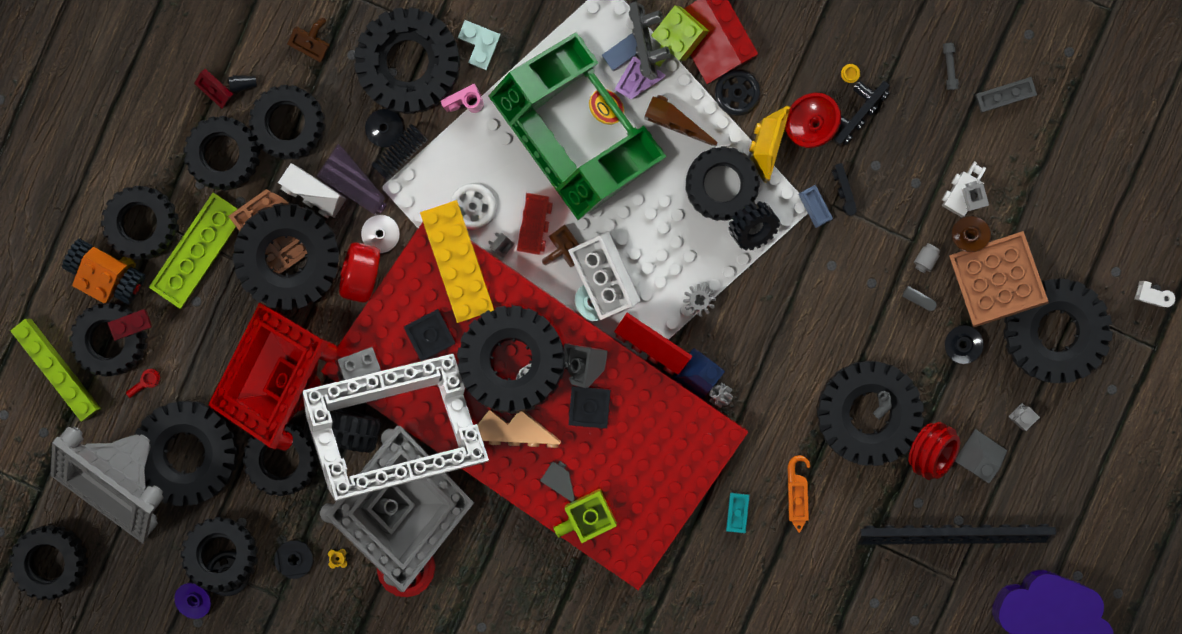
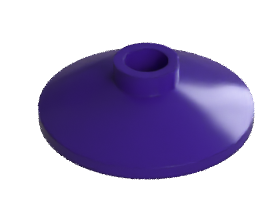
M194 583L181 585L175 593L174 600L177 609L188 618H202L211 608V598L207 590Z

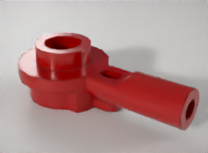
M154 369L145 370L141 375L140 382L126 391V395L131 398L145 387L153 388L157 386L160 382L159 373Z

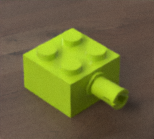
M675 5L651 36L661 44V48L667 46L670 54L680 61H686L708 34L709 30L681 6ZM666 59L658 61L655 64L661 67Z
M598 489L565 505L564 509L569 520L553 528L558 538L574 530L581 543L616 527L617 522L601 489Z

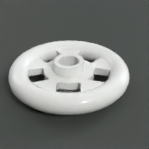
M467 184L460 187L453 194L451 202L457 200L459 207H463L466 213L463 218L467 229H480L493 219L496 211V202L494 196L486 187L479 184ZM475 192L483 195L481 200L474 197ZM466 193L469 198L463 203L460 198ZM471 203L476 204L475 210L469 208ZM482 204H488L487 213L481 212ZM479 215V221L471 222L470 216Z

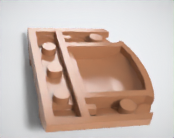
M266 189L231 213L229 218L240 231L245 222L259 210L271 207L273 204L283 203V205H289V202ZM282 236L274 239V243H270L265 254H268V258H266L267 264L271 269L274 268V272L281 274L307 254L303 243L299 244V240L291 236H287V238Z

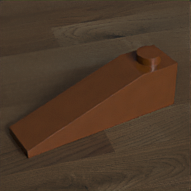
M657 95V98L652 97L644 116L645 120L716 147L718 142L674 105L669 103L668 98Z

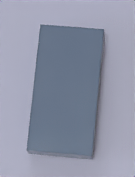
M633 33L602 54V57L612 71L637 54V42Z
M816 185L798 194L815 228L833 219Z

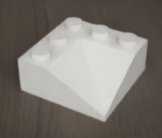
M292 163L278 182L282 185L281 190L294 197H297V195L303 197V203L311 208L315 205L320 209L319 213L326 218H329V216L335 218L347 199Z

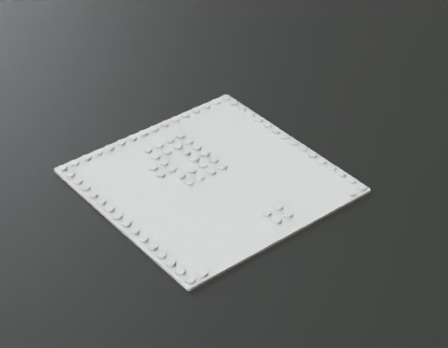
M587 0L510 71L577 32L598 61V64L593 68L595 70L594 74L606 90L614 92L620 98L624 106V115L633 128L636 127L638 130L645 126L652 134L656 143L663 149L666 157L659 164L642 174L598 208L577 220L488 97L507 75L505 74L481 96L484 102L481 111L472 113L467 109L387 181L382 188L415 226L419 228L423 222L420 212L451 202L453 194L460 187L467 184H479L486 187L494 196L496 211L493 219L486 226L474 230L467 229L470 239L575 312H577L575 294L584 284L576 266L574 265L570 268L562 255L550 264L543 265L542 259L557 250L548 236L563 225H566L580 245L609 232L640 302L602 320L590 322L646 360L649 356L647 353L642 351L640 354L631 348L632 343L627 340L623 343L615 337L617 333L614 331L627 312L669 340L698 313V310H696L694 315L691 314L693 307L689 310L685 309L686 306L690 305V302L684 303L683 300L690 299V297L684 293L689 292L692 294L690 286H693L695 291H697V284H700L702 291L704 286L707 285L706 293L711 290L714 291L712 295H709V298H715L806 216L808 212L798 195L799 192L775 166L771 179L767 183L762 181L760 175L758 176L760 187L758 196L754 201L756 204L758 201L767 203L780 220V227L776 228L778 230L777 234H773L774 238L772 240L768 239L766 245L761 244L760 248L754 247V250H749V248L748 250L741 249L728 230V227H730L729 222L733 221V219L715 221L702 216L701 213L696 211L688 200L685 189L686 175L695 158L702 152L714 148V146L645 120L644 116L652 97L657 98V95L668 98L669 103L674 105L718 142L715 148L721 146L733 147L741 153L744 152L750 159L751 152H749V147L752 142L751 139L719 107L712 96L672 54L670 58L663 62L661 67L656 65V69L664 73L665 77L633 99H629L615 91L614 89L632 58L612 71L602 57V54L632 34L634 26L629 17L630 6L624 0ZM648 27L652 50L660 49L661 44L651 36L653 31ZM585 76L574 81L536 110L548 129L553 132L558 143L563 146L571 161L576 164L577 169L628 136L626 129L620 121L616 124L608 125L599 122L592 115L589 108V99L597 89L589 78ZM717 166L707 173L704 180V188L708 196L713 200L727 202L738 194L740 178L732 168ZM475 192L474 197L481 200L483 195ZM465 193L461 196L460 200L464 203L469 196ZM471 203L469 208L475 210L476 204ZM482 204L481 212L487 213L488 204ZM462 207L460 208L462 216H465L466 213ZM479 215L470 216L471 222L479 221ZM496 232L499 234L503 233L515 243L503 258L489 248L491 245H489L488 241L490 240L494 243L498 238L495 235ZM696 295L695 304L703 305L704 297Z

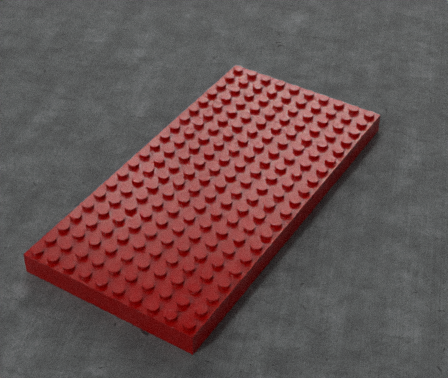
M423 222L338 345L337 356L331 362H327L321 370L323 374L335 382H340L338 378L339 369L335 360L373 347L381 371L421 362L404 326L439 309L456 344L425 360L454 354L456 363L459 364L457 354L458 347L460 348L462 343L460 340L464 332L467 333L469 330L468 326L474 320L481 318V315L457 323ZM471 240L494 310H496V307L506 306L507 308L514 305L536 311L540 316L545 317L555 328L562 342L563 350L565 343L607 350L605 370L589 387L611 389L607 428L568 425L571 388L575 385H572L569 380L571 376L568 369H564L562 380H559L558 388L554 394L551 393L548 400L542 405L538 404L535 406V409L526 412L561 440L558 448L547 447V444L539 443V447L528 446V443H520V446H510L508 442H501V445H490L489 441H483L489 461L461 469L555 533L554 526L569 520L564 508L571 501L540 480L553 461L557 464L561 461L567 465L565 469L570 473L575 498L573 501L601 489L617 522V526L581 543L574 530L561 536V538L639 590L741 444L748 430ZM508 340L495 348L492 354L494 360L491 359L493 371L498 372L496 374L498 377L508 380V378L516 380L520 369L530 364L532 353L530 348L528 350L525 348L526 344L518 340L515 342ZM438 385L366 402L438 453L459 448ZM465 387L463 395L473 425H478L491 408L478 402ZM495 411L508 423H510V421L517 414H509L508 412L501 413Z

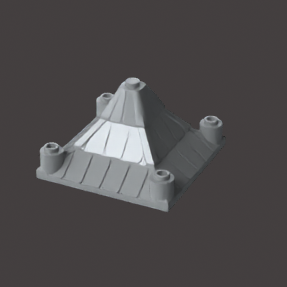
M67 427L62 435L52 442L51 477L141 543H144L148 535L158 524L156 521L157 517L153 514V511L164 499L163 491L155 485L146 488L144 470L151 448L150 440L142 434L140 436L136 434L113 443L82 445L80 443L83 441V433L77 427Z
M396 426L395 429H387L383 432L381 436L383 445L359 474L429 455L401 426ZM446 473L339 500L334 504L327 503L322 506L320 516L324 522L333 524L384 574L386 584L396 587L400 592H404L474 502Z

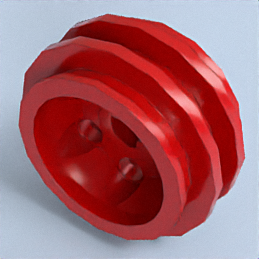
M942 422L927 424L917 435L909 453V464L912 466L913 472L922 475L927 480L942 478L952 467L960 449V437L957 436L956 430L950 426L947 427Z
M432 556L424 566V571L419 572L415 577L416 583L410 584L404 592H400L396 587L386 584L384 574L377 568L378 578L383 587L395 596H415L424 591L432 581L435 573V561Z

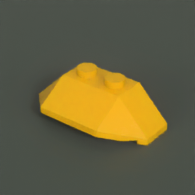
M785 106L763 118L755 126L754 134L757 135L755 141H752L750 144L749 152H751L750 159L755 164L754 166L758 170V174L763 182L767 183L771 179L790 106Z

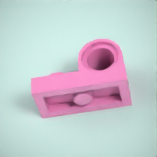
M475 84L440 101L447 112L456 111L460 108V105L464 104L470 112L477 113L484 106L481 94ZM477 98L475 105H469L471 99Z

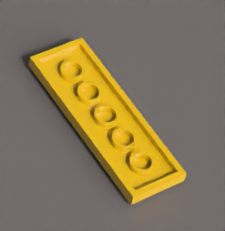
M455 200L420 212L457 323L480 316L488 310L490 312L494 311L458 201Z

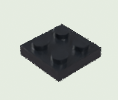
M439 309L404 326L421 361L456 344Z
M572 386L568 425L607 428L611 389Z

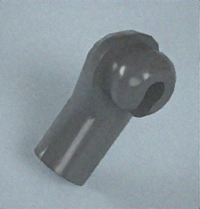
M886 391L879 392V407L873 412V415L879 420L892 407L891 396Z

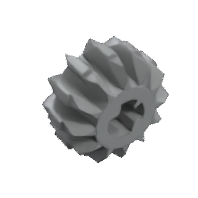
M697 284V291H695L693 286H690L692 294L689 292L684 293L690 297V299L683 300L684 303L690 302V305L686 306L685 309L689 310L693 307L692 315L698 310V315L702 316V309H704L706 314H709L710 312L706 307L708 306L712 309L715 307L709 303V301H716L714 297L709 298V295H712L714 291L711 290L706 293L707 285L704 286L702 291L700 284ZM696 295L704 297L703 305L695 304Z

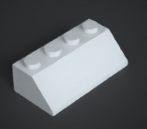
M609 232L568 250L600 320L640 302Z

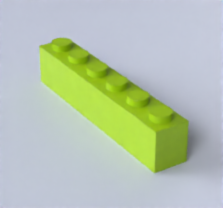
M24 319L10 330L81 422L87 421L101 410V407L32 319Z

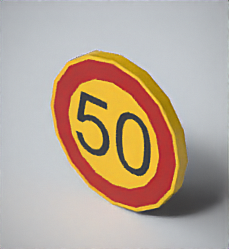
M607 90L624 114V106L620 98L614 92ZM595 91L589 99V108L592 115L604 124L613 125L618 123L619 120L600 93Z

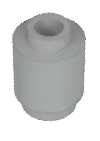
M927 243L926 246L922 247L914 261L916 264L915 268L923 273L926 271L931 272L940 257V250Z

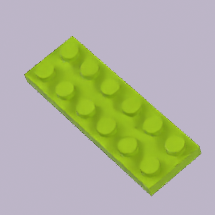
M213 192L149 288L182 309L237 227L229 218V215L238 208Z

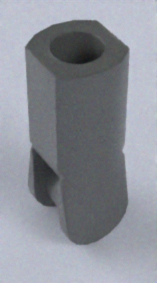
M908 285L902 294L904 298L929 311L935 310L937 306L933 299Z

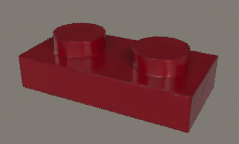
M206 69L200 72L194 82L221 109L227 106L233 96V93Z
M146 309L108 322L114 341L152 328Z

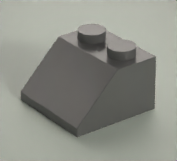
M553 461L540 481L573 502L575 498L570 473L565 469L567 465L561 461L558 464Z

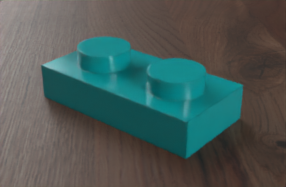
M730 493L726 531L746 533L749 494Z

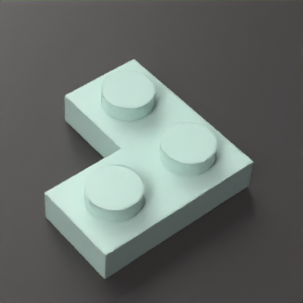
M465 20L458 39L475 45L468 63L487 71L501 34Z

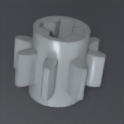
M723 383L713 386L709 393L712 398L709 401L719 408L729 405L733 398L730 394L732 389Z

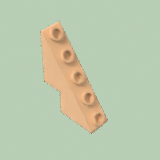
M490 409L477 425L482 441H489L490 445H501V442H508L510 446H520V443H528V446L539 447V443L547 444V447L558 448L561 440L525 411L517 413L508 423L494 410Z

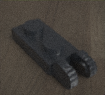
M843 163L833 165L834 169L831 170L834 181L838 180L840 188H837L840 199H844L842 206L844 213L847 216H853L857 211Z

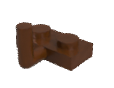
M320 18L316 21L310 33L296 26L287 45L321 63L330 44L316 36L319 29L326 24V19Z
M563 225L548 236L557 250L542 259L543 265L550 264L561 255L570 268L575 265L568 250L578 246L579 243L567 226Z

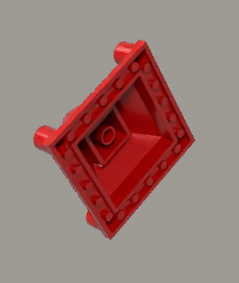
M259 303L208 406L268 447L285 451L293 444V436L291 432L284 430L285 425L289 423L298 411L305 409L303 390L321 386L320 380L316 376L318 360L331 362L337 356V347L335 344L321 339L283 316L281 312Z

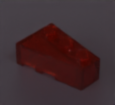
M526 193L517 251L540 255L541 252L545 251L546 241L543 240L544 233H548L550 222L546 220L547 214L552 213L553 203L550 202V197Z

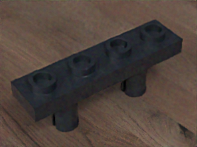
M861 81L856 84L853 90L866 101L851 120L848 121L841 115L839 126L841 132L834 139L835 144L840 148L844 144L847 146L850 143L855 130L859 131L866 122L864 120L868 115L872 116L878 109L876 105L881 100L885 101L890 95V85L887 82L883 81L874 91Z

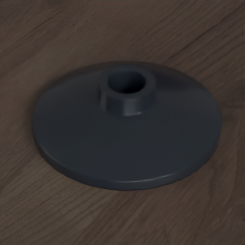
M380 109L368 117L365 124V132L368 139L374 145L379 147L392 146L391 143L396 144L394 140L399 141L397 137L401 138L400 134H403V122L395 112L388 109ZM382 124L387 125V129L385 131L380 130V126Z
M965 325L958 326L947 334L945 351L953 361L960 364H968L975 361L981 355L983 339L975 328ZM961 341H965V348L960 347L959 344Z

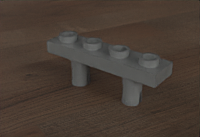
M635 1L629 4V17L634 26L632 33L637 42L636 53L641 62L639 68L644 77L653 80L658 78L655 63L671 57L667 46L652 50L648 26L662 22L663 15L659 10L645 15L644 6Z

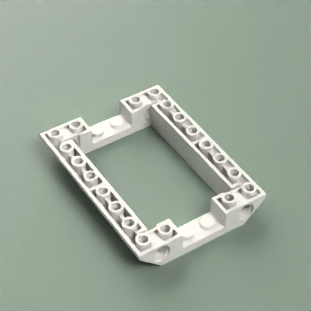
M454 354L303 390L302 394L307 421L328 490L335 501L489 461L477 424L473 425L463 395L465 387L459 374ZM438 385L459 448L353 475L348 480L346 463L344 458L341 459L333 434V421L330 411Z

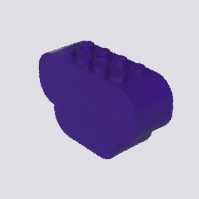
M1046 570L1030 572L1025 576L1021 585L1011 584L1003 587L998 592L992 607V614L996 623L1009 632V634H1114L1110 624L1102 619L1104 604L1097 592L1083 584Z

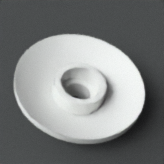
M375 215L369 218L364 223L361 231L363 243L377 247L380 253L392 250L398 243L400 236L397 223L386 215ZM378 230L383 231L382 237H377L376 232Z

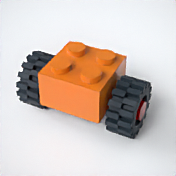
M79 238L71 245V249L68 250V254L65 255L62 264L64 270L75 275L73 287L102 303H108L115 297L129 305L135 299V296L138 295L139 290H141L146 276L133 267H130L124 274L127 267L125 263Z

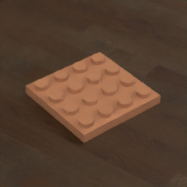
M1024 231L989 242L984 249L978 252L961 251L949 255L973 327L1049 303Z

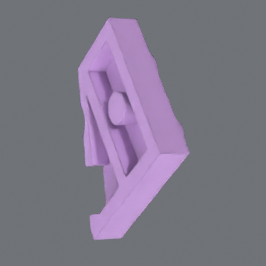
M633 56L614 90L629 99H633L662 80L665 74L657 70L658 78L650 80L644 77L639 68L641 65L640 60Z

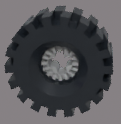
M758 201L756 204L752 202L751 206L745 205L742 211L740 209L737 211L738 215L732 217L733 221L729 222L730 227H728V230L741 249L748 250L749 248V250H754V247L758 249L761 247V244L766 245L768 239L772 240L774 238L773 234H777L778 230L776 228L780 227V220L767 203Z

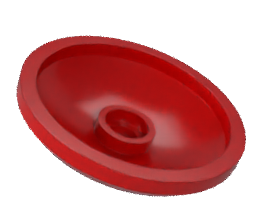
M810 93L800 97L790 107L785 125L787 135L795 144L804 148H815L824 145L834 137L839 129L841 122L839 106L830 96L823 93Z

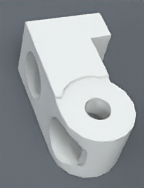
M1139 281L1135 300L1159 307H1170L1174 304L1175 295L1173 292L1155 290L1151 288L1152 283Z

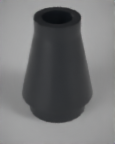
M233 75V77H228L230 92H235V94L257 87L255 76Z

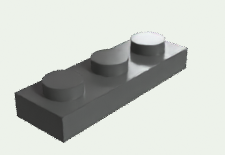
M1032 77L975 94L981 113L1037 95Z

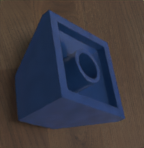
M693 348L689 353L692 355V358L679 374L674 373L671 378L703 399L725 371Z

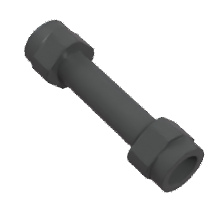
M954 43L943 44V54H946L948 80H946L947 90L959 89V82L955 76L953 53L956 51Z

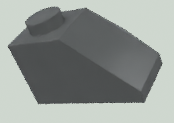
M564 344V369H568L571 376L569 378L571 384L588 388L605 370L608 351L580 345Z

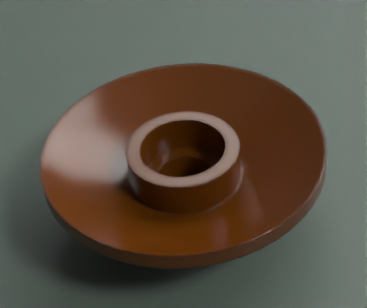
M964 217L957 221L952 229L954 244L965 252H978L984 249L990 241V228L984 220L978 217ZM973 235L974 239H968V236Z

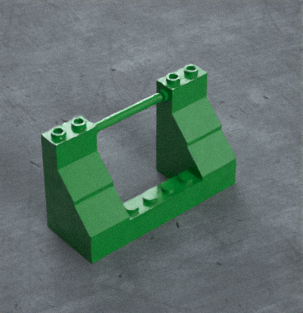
M575 32L510 71L488 97L576 219L580 220L642 174L659 164L666 155L645 126L638 130L636 127L633 128L594 74L595 70L593 68L598 64V61L585 45L584 40ZM585 76L589 78L626 129L628 136L577 169L576 164L571 161L563 146L558 143L553 132L548 129L536 110L574 81Z

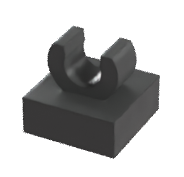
M496 232L495 235L498 238L494 243L490 240L488 241L489 245H491L489 248L503 258L515 243L503 233L499 234Z

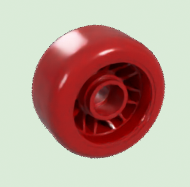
M357 242L350 244L341 271L339 295L342 298L361 303L370 300L380 261V250L377 247Z

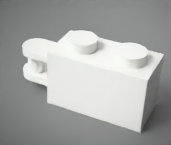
M975 161L967 173L961 172L960 175H955L951 182L953 184L950 191L947 190L942 198V201H944L942 206L960 217H964L967 213V206L962 189L966 188L965 184L977 181V184L983 183L980 179L986 168L976 165L977 162ZM972 171L978 174L976 178L971 176ZM975 192L970 194L972 199H975L977 196Z

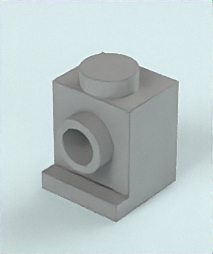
M977 181L965 184L966 188H963L962 192L967 212L989 206L983 183L977 184ZM972 192L976 193V199L971 198L970 194Z
M1023 403L1008 416L1024 431H1027L1040 418L1029 406H1025Z

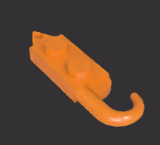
M798 455L791 458L788 462L789 521L793 523L798 533H800L805 522L809 520L808 483L805 477L795 474V464L798 461H803L807 468H810V462L805 456Z

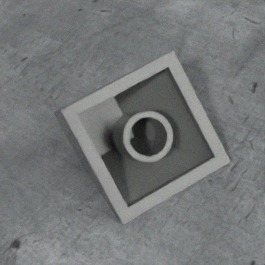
M974 429L958 453L955 462L983 481L990 483L1000 469L1007 450Z

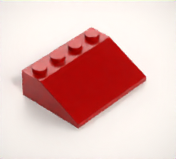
M697 0L684 8L709 30L708 34L690 55L706 84L757 57L758 52L728 0Z
M628 312L614 331L617 333L615 336L623 343L626 340L633 344L632 349L640 354L644 351L649 355L647 359L656 365L658 362L665 365L663 369L671 375L674 373L679 374L692 358V355Z

